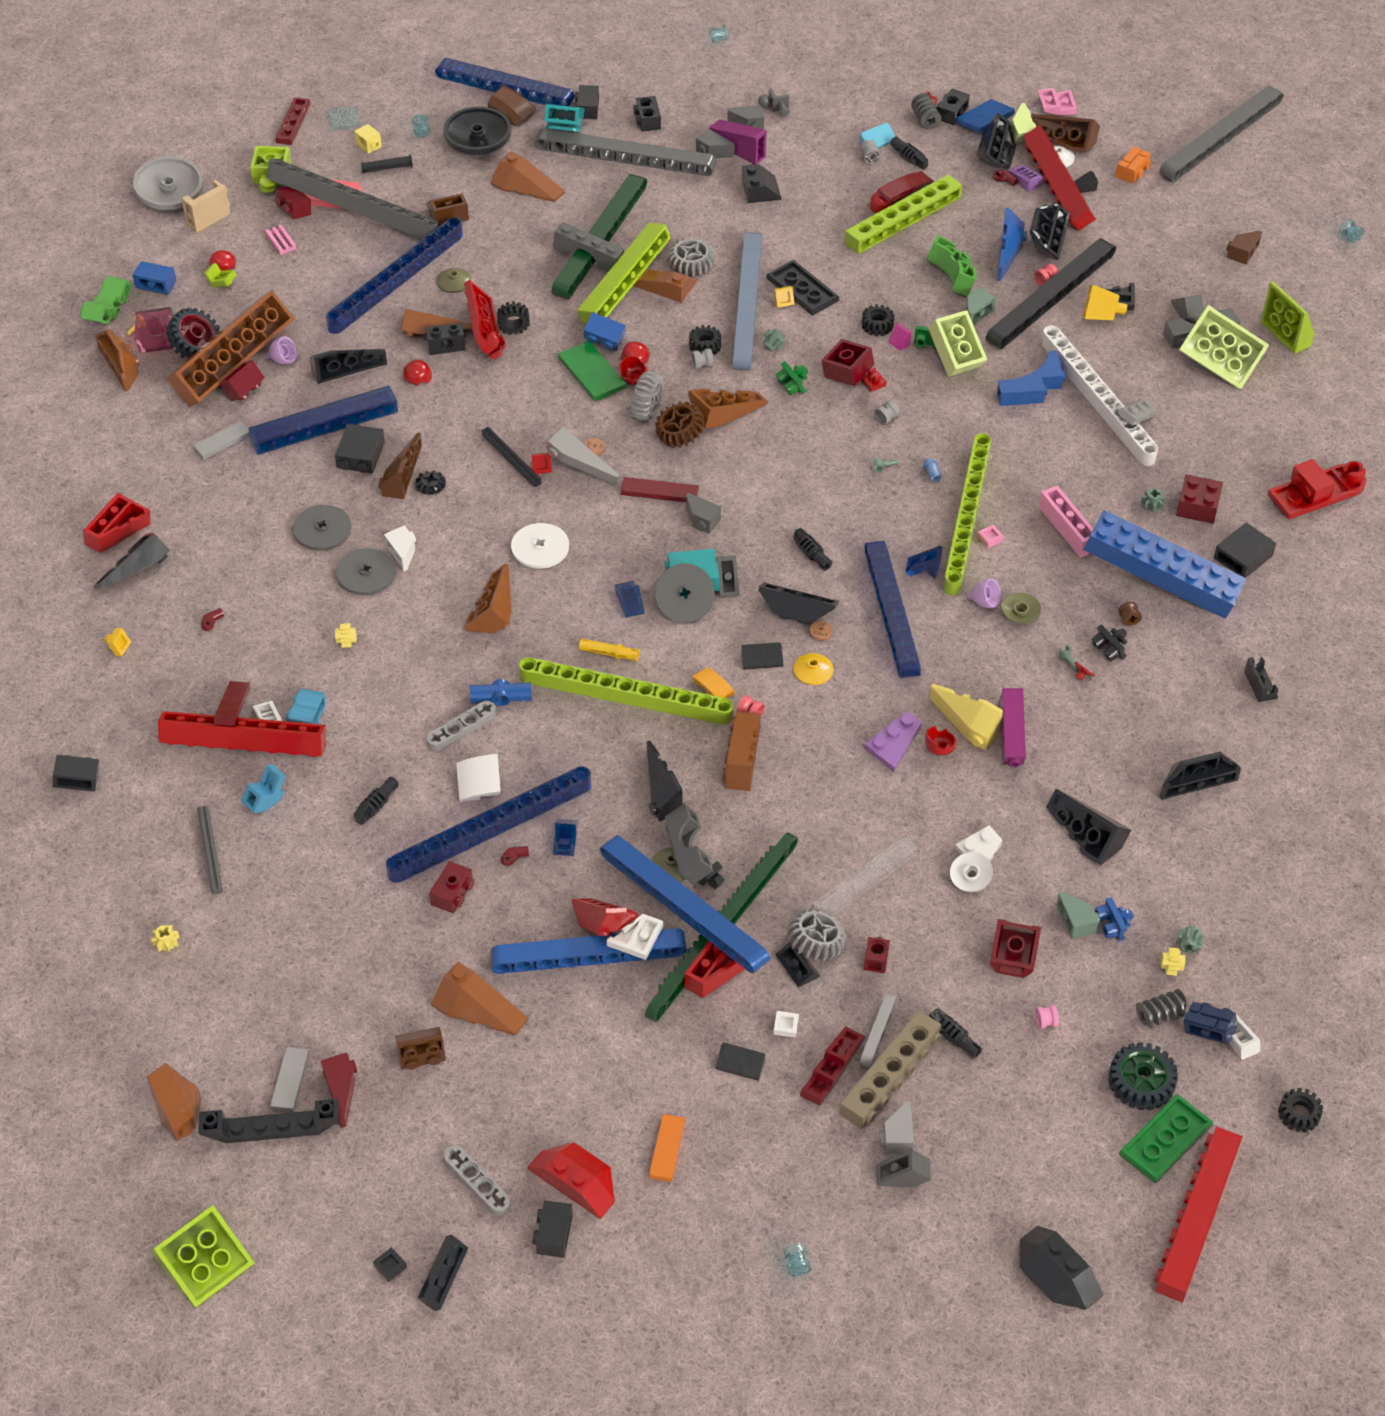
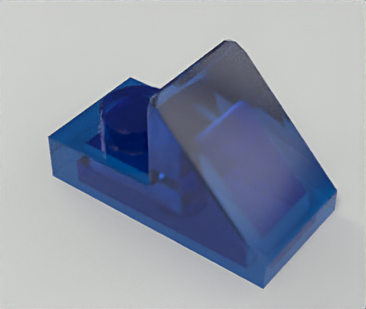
M940 545L908 557L907 574L912 576L927 571L936 579L943 547Z
M634 581L615 584V591L625 618L644 614L639 585H635Z
M556 820L553 855H575L579 820Z

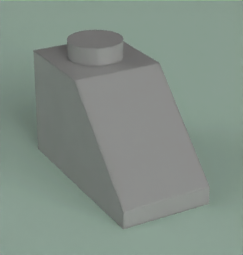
M905 1102L884 1123V1131L879 1133L880 1146H884L885 1154H901L913 1149L914 1136L911 1102Z

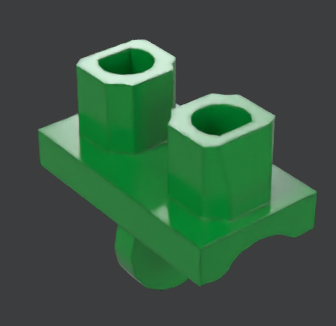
M916 325L914 337L916 347L923 348L925 345H929L934 350H937L928 327Z
M786 361L781 363L783 369L775 374L779 382L783 384L789 379L791 380L784 385L790 395L797 391H800L802 394L805 393L806 389L802 385V380L807 379L808 369L803 365H795L793 371Z

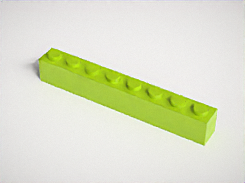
M648 223L578 308L577 311L582 324H587L592 312L606 318L671 239L666 224Z

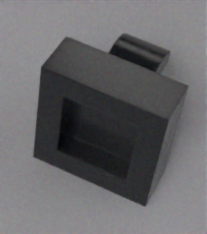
M718 861L712 865L713 872L698 881L701 886L709 882L714 889H717L724 881V878L718 874L723 868Z

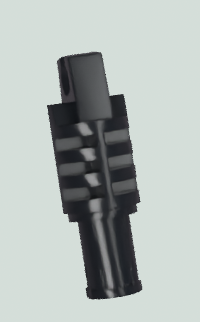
M897 136L892 138L890 145L897 149L902 157L923 170L928 167V159L920 150L910 143L903 142Z
M802 528L794 531L793 539L810 560L817 562L824 571L828 570L833 562L824 554L822 546Z
M388 777L382 786L373 789L360 803L353 814L356 823L363 825L371 817L375 816L384 804L388 802L390 794L399 786L395 778Z
M939 1008L929 1014V1017L941 1024L940 1034H943V1037L952 1042V1045L962 1048L972 1059H975L982 1052L983 1048L969 1037L968 1031L963 1029V1026L954 1021L952 1017Z

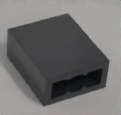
M347 424L335 453L336 467L343 470L373 473L385 443L384 430Z
M1246 522L1216 546L1214 559L1232 572L1246 578L1274 555L1277 543Z

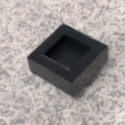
M392 1247L373 1261V1266L388 1282L407 1268L406 1262Z

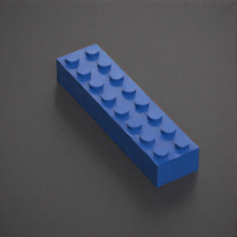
M1105 510L1102 511L1083 549L1223 618H1227L1246 580V578Z

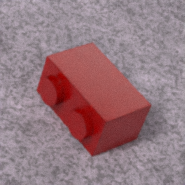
M1313 459L1293 467L1290 478L1292 483L1299 488L1312 504L1331 497L1335 483Z

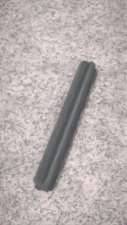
M200 806L197 812L210 889L212 894H220L223 888L208 806Z

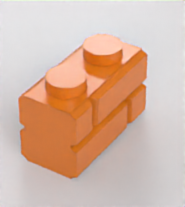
M1134 146L1118 163L1115 176L1129 183H1134L1136 179H1141L1144 170H1148L1151 166L1150 152L1142 151Z

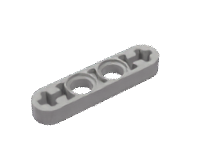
M483 701L430 732L427 736L428 747L433 751H440L491 721L496 716L495 704L491 701ZM468 718H473L476 720L472 724H468L465 722V720ZM452 728H457L459 730L455 734H451L448 732V730Z
M886 992L860 1060L861 1066L871 1068L896 1006L898 995Z
M460 1146L449 1147L444 1154L447 1167L492 1214L496 1216L507 1214L510 1210V1198L463 1148ZM451 1155H459V1160L462 1163V1165L460 1166L459 1162L456 1159L451 1160ZM467 1169H474L476 1171L475 1176L470 1178L465 1177L463 1173ZM483 1184L491 1186V1190L487 1193L479 1192L478 1188ZM494 1195L499 1203L504 1201L503 1207L499 1205L496 1207L495 1200L492 1198Z

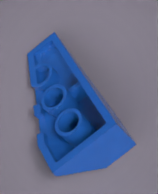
M1009 208L1005 210L997 281L1002 280L1022 249L1023 241L1026 242L1027 231H1024L1025 223Z

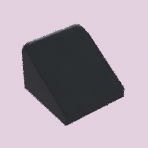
M1089 171L1075 180V183L1080 192L1085 193L1097 190L1098 179L1093 171Z

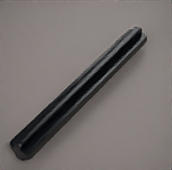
M490 427L482 429V436L532 486L537 487L541 485L542 479Z

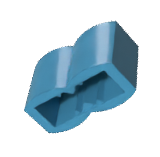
M300 689L299 693L294 696L292 708L287 711L286 720L289 722L318 724L326 706L325 693Z

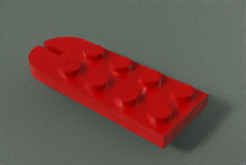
M469 279L464 283L468 302L467 307L470 312L469 318L472 323V332L480 349L486 355L488 354L491 359L496 360L502 356L506 342L502 335H499L493 300Z
M1349 461L1346 464H1339L1323 470L1335 483L1331 497L1313 504L1292 481L1269 489L1267 495L1289 520L1362 493L1366 485V468L1362 469L1363 465L1358 461Z

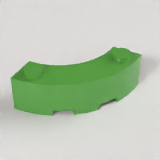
M937 235L926 260L939 266L946 272L951 279L953 291L959 295L968 296L976 279V268L972 267V260L965 252L958 251L954 243Z
M106 276L99 295L91 302L84 301V306L80 310L81 319L109 324L111 319L115 320L121 312V304H125L128 300L132 284L126 279Z

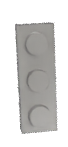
M1144 399L1123 407L1118 414L1131 425L1154 417L1158 410L1154 408L1152 402Z

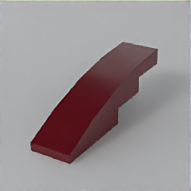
M923 171L914 172L878 188L877 192L888 202L900 201L932 184L934 181Z
M845 1026L826 1049L824 1058L813 1070L812 1077L801 1089L800 1096L820 1106L842 1076L865 1036Z

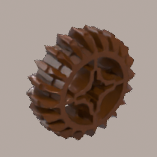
M679 401L677 405L672 403L671 407L666 406V410L660 411L661 416H657V422H655L658 438L666 446L670 445L672 448L676 446L681 448L682 445L688 446V443H694V439L700 438L699 434L704 433L703 428L705 427V420L701 410L693 403L690 404L687 401L684 404Z

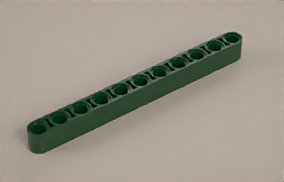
M629 174L588 233L609 242L645 191L647 178ZM576 249L552 285V294L570 299L596 262L594 257L583 249Z

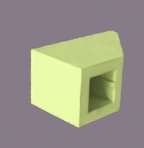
M1025 103L1021 104L1011 122L1015 143L1025 141L1023 136L1036 127L1030 116V110L1027 109Z

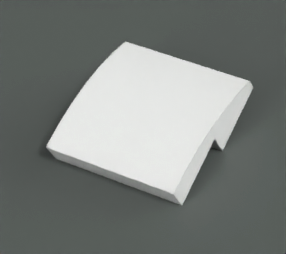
M497 754L478 756L456 763L459 802L480 800L482 796L501 795Z

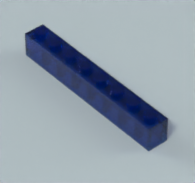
M384 386L249 427L250 441L256 454L260 455L345 429L347 424L358 425L397 413V399L390 386Z

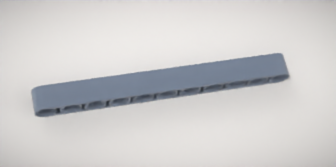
M744 233L733 369L751 370L762 233Z

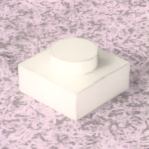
M777 1011L774 1035L796 1038L799 1014Z

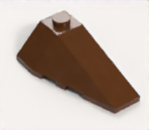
M1041 114L1031 115L1033 123H1035L1036 127L1041 125L1051 142L1070 151L1087 153L1097 141L1100 125L1094 119Z
M421 433L415 434L387 467L383 478L380 477L378 486L381 489L382 497L405 499L422 448Z

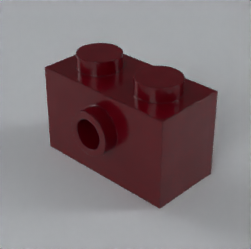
M288 186L276 189V205L292 219L311 215V199L303 192Z
M250 360L239 365L219 384L231 401L238 399L242 401L249 396L248 392L250 390L253 391L261 385L260 382L265 377L255 362Z
M448 861L429 892L430 905L454 914L457 907L462 906L466 892L471 891L473 888L472 869Z

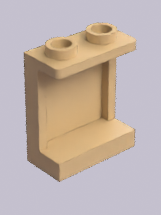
M217 180L213 181L214 189L194 200L188 195L182 197L186 224L197 233L230 215L227 188Z

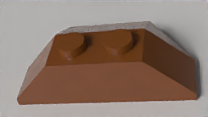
M106 329L95 335L98 349L125 392L129 391L139 374L137 367L140 365L136 355H132L133 352L129 344L126 345L120 336L110 329Z

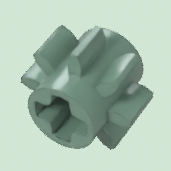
M776 328L773 331L768 329L763 335L766 338L763 343L773 351L775 348L780 350L785 344L782 341L785 336Z
M1156 488L1148 491L1145 490L1141 499V503L1145 504L1144 509L1152 512L1158 509L1162 510L1166 501V497L1162 496L1163 491Z
M1187 926L1185 930L1180 929L1176 943L1180 944L1182 951L1194 953L1196 949H1202L1205 936L1201 935L1199 928Z

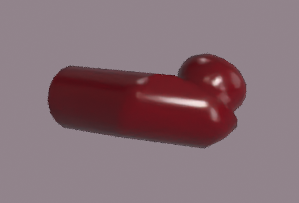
M995 170L993 173V178L997 182H1008L1012 186L1018 183V179L1005 170Z
M218 608L203 615L201 628L205 631L212 630L215 621L224 617L222 609Z
M528 846L508 848L501 856V863L504 866H511L519 857H529Z

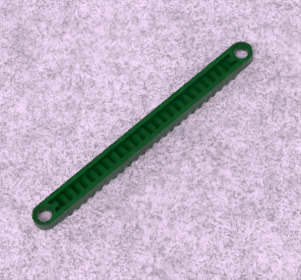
M787 832L776 846H770L769 852H765V857H761L760 863H756L755 869H751V875H746V881L741 882V887H737L736 893H732V899L728 898L727 905L723 904L722 911L718 910V912L735 925L794 851L798 843V837ZM698 935V941L693 942V947H689L688 953L683 954V959L678 960V966L674 965L673 972H669L668 978L663 979V984L658 985V993L646 1009L645 1016L654 1022L659 1021L683 991L684 973L709 942L704 936Z

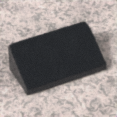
M781 642L741 646L743 670L783 667Z
M788 943L775 954L798 987L820 977L809 959H806V955L798 954V949H792V943Z
M723 1042L715 1069L759 1081L765 1064V1054Z

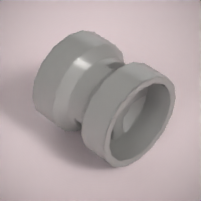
M866 140L861 144L860 150L867 163H875L880 159L881 154L874 140Z
M710 348L704 349L701 353L698 350L692 351V362L695 369L701 368L702 365L707 367L714 365L713 354Z
M892 400L886 401L883 406H879L874 410L875 419L882 425H886L891 419L896 418L900 414L898 405Z

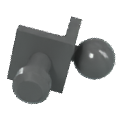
M771 88L769 89V96L765 94L759 96L758 104L761 107H767L770 104L772 111H779L783 117L790 113L788 94L777 96Z

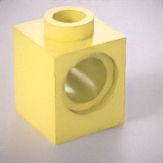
M367 124L354 131L356 144L368 154L381 147L380 133Z

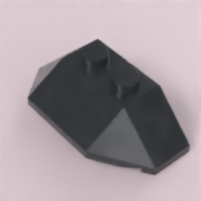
M999 113L994 116L981 137L976 155L980 160L990 166L1005 169L1011 167L1016 149L1011 122Z
M1058 203L1036 208L1029 231L1035 248L1047 258L1058 260L1060 257L1070 213Z
M763 582L758 589L773 614L779 615L782 619H797L802 624L813 623L839 605L838 600Z
M1221 751L1179 761L1173 764L1162 785L1160 799L1163 800L1238 781L1241 767Z
M1036 1226L1020 1239L1019 1267L1053 1303L1086 1310L1104 1295L1091 1267L1056 1231Z

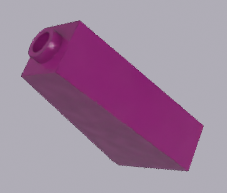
M720 119L709 127L710 130L734 142V154L752 164H758L766 157L767 130Z
M1002 688L998 708L1003 710L1000 726L1003 764H1008L1010 767H1018L1024 764L1026 759L1023 688Z

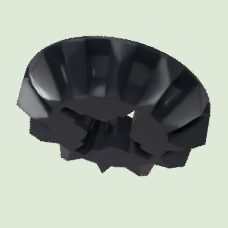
M426 470L425 474L419 473V477L416 478V488L423 494H437L446 485L445 477L442 476L441 472L436 473L435 470L432 472Z

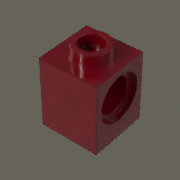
M868 937L864 960L865 971L886 972L890 940L881 937Z

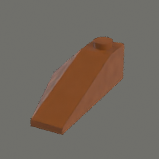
M511 151L500 160L490 182L492 186L505 192H510L511 190L519 192V195L530 194L534 195L535 198L555 202L565 194V190L524 157Z
M645 270L633 286L682 303L697 283V279L675 271Z
M405 309L401 330L405 331L404 335L415 337V333L425 334L427 327L462 323L464 330L472 329V323Z
M703 388L689 390L688 393L690 403L696 405L704 416L705 429L722 426L768 403V400L757 391L737 390L736 393H730L720 389L719 392H710V389Z
M506 563L491 574L483 588L485 592L475 603L478 605L476 611H471L467 617L464 626L466 631L494 634L500 629L504 630L509 625L511 597L509 565Z
M457 962L443 977L431 1003V1006L448 1017L465 1019L472 1024H483L489 1026L490 1029L516 1035L529 1020L525 1014L484 979L460 962Z
M165 1063L146 1076L161 1124L178 1141L182 1137L189 1136L193 1129L196 1128L201 1096L198 1087L194 1083H191L186 1077L181 1076L175 1069Z

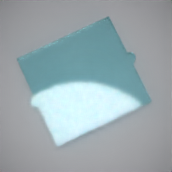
M356 106L328 110L333 130L360 126Z

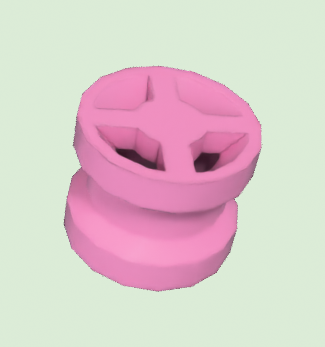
M1054 1004L1049 1005L1047 1008L1036 1007L1035 1016L1039 1029H1045L1049 1025L1052 1027L1059 1025L1058 1011Z

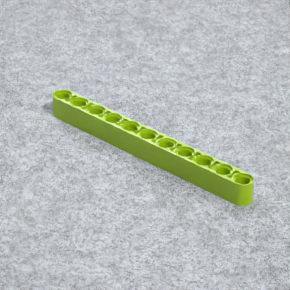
M985 433L977 434L974 438L945 574L944 591L949 595L959 594L963 584L990 454L991 437Z
M531 657L523 658L519 662L520 679L524 683L717 724H729L731 719H733V703L727 698Z

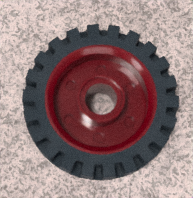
M191 307L186 310L185 308L181 309L173 316L166 328L167 341L171 342L170 347H175L174 352L176 354L180 352V357L184 358L186 356L187 360L220 332L218 331L220 329L219 325H214L216 323L215 319L210 320L211 315L207 314L205 316V311L201 310L198 312V308L193 310Z

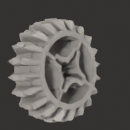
M690 237L689 239L682 238V241L676 240V243H673L671 248H669L668 261L670 268L680 274L692 275V277L696 274L701 276V273L706 274L714 265L715 253L713 247L709 245V242H704L703 239L698 240L697 237L695 239Z
M647 371L640 376L633 392L631 412L634 418L648 422L655 415L660 406L664 389V381L661 375Z
M812 908L808 911L803 909L800 913H796L790 921L787 930L788 942L792 943V949H798V954L806 955V959L811 957L814 962L817 959L824 962L826 959L831 961L832 958H836L841 950H843L846 940L845 928L841 927V922L835 921V916L830 917L827 912L822 913L820 909L814 911Z

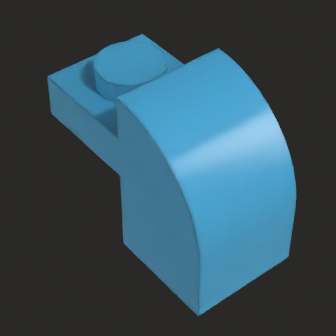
M274 764L267 765L260 782L247 785L241 802L253 813L266 811L283 797L285 791L281 787L286 775Z

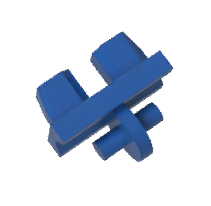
M1112 897L1106 898L1104 905L1095 908L1100 921L1107 919L1109 923L1103 924V934L1105 938L1116 937L1118 941L1125 940L1123 934L1127 931V927L1131 926L1130 921L1133 919L1134 914L1131 910H1124L1122 906L1117 908Z

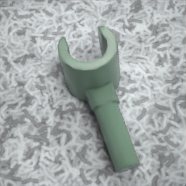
M876 458L873 471L875 473L882 472L885 466L896 465L898 461H883L881 458Z
M1066 645L1065 651L1059 648L1060 659L1067 660L1074 671H1078L1079 669L1071 657V647Z

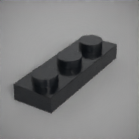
M453 1235L445 1237L418 1296L419 1300L434 1311L441 1310L468 1250V1247Z

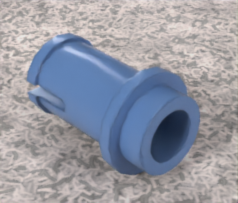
M929 458L924 461L923 468L927 471L931 482H938L942 479V475L937 467L938 462L933 458Z

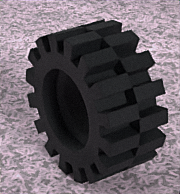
M512 301V304L506 302V306L502 304L497 312V324L500 331L503 330L505 334L508 331V335H511L512 332L514 334L520 332L521 334L523 329L526 331L528 329L527 326L529 327L530 325L529 311L526 305L523 304L521 306V302L515 304V301ZM513 316L519 317V318L516 319V320H509V319H507V318L513 317Z
M875 304V307L870 305L869 308H865V311L862 313V329H865L866 333L869 332V335L874 333L877 337L878 334H881V336H884V333L889 334V331L891 332L894 328L895 315L893 310H889V307L884 308V305L878 307V304Z
M701 325V328L697 326L689 333L690 351L698 350L701 353L704 349L710 348L712 353L716 355L717 351L721 350L722 335L714 326L712 328L711 325H707V327Z
M1298 1088L1296 1092L1295 1089H1291L1289 1093L1286 1092L1278 1110L1280 1112L1279 1118L1283 1119L1282 1123L1284 1126L1289 1124L1288 1129L1292 1130L1295 1127L1298 1133H1300L1301 1129H1303L1304 1133L1308 1132L1309 1129L1312 1131L1319 1124L1323 1113V1105H1320L1321 1099H1315L1317 1094L1313 1092L1310 1095V1090L1308 1089L1302 1092V1088ZM1294 1105H1302L1309 1110V1115H1298L1292 1110V1107Z

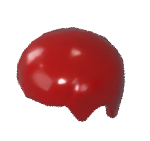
M875 192L871 196L869 208L874 213H879L895 204L896 201L888 202L878 192Z
M226 250L215 251L209 258V267L216 263L221 271L230 270L231 268L235 269L236 257Z
M629 342L623 348L621 361L628 356H639L644 363H647L650 357L649 349L641 342Z
M628 356L619 364V372L622 379L630 385H637L640 376L648 371L646 363L639 356Z
M413 360L403 368L404 380L416 386H419L421 382L428 384L433 377L429 365L423 360Z
M932 726L927 729L925 734L926 747L932 754L939 756L948 755L956 748L957 739L946 728L938 731L936 726Z

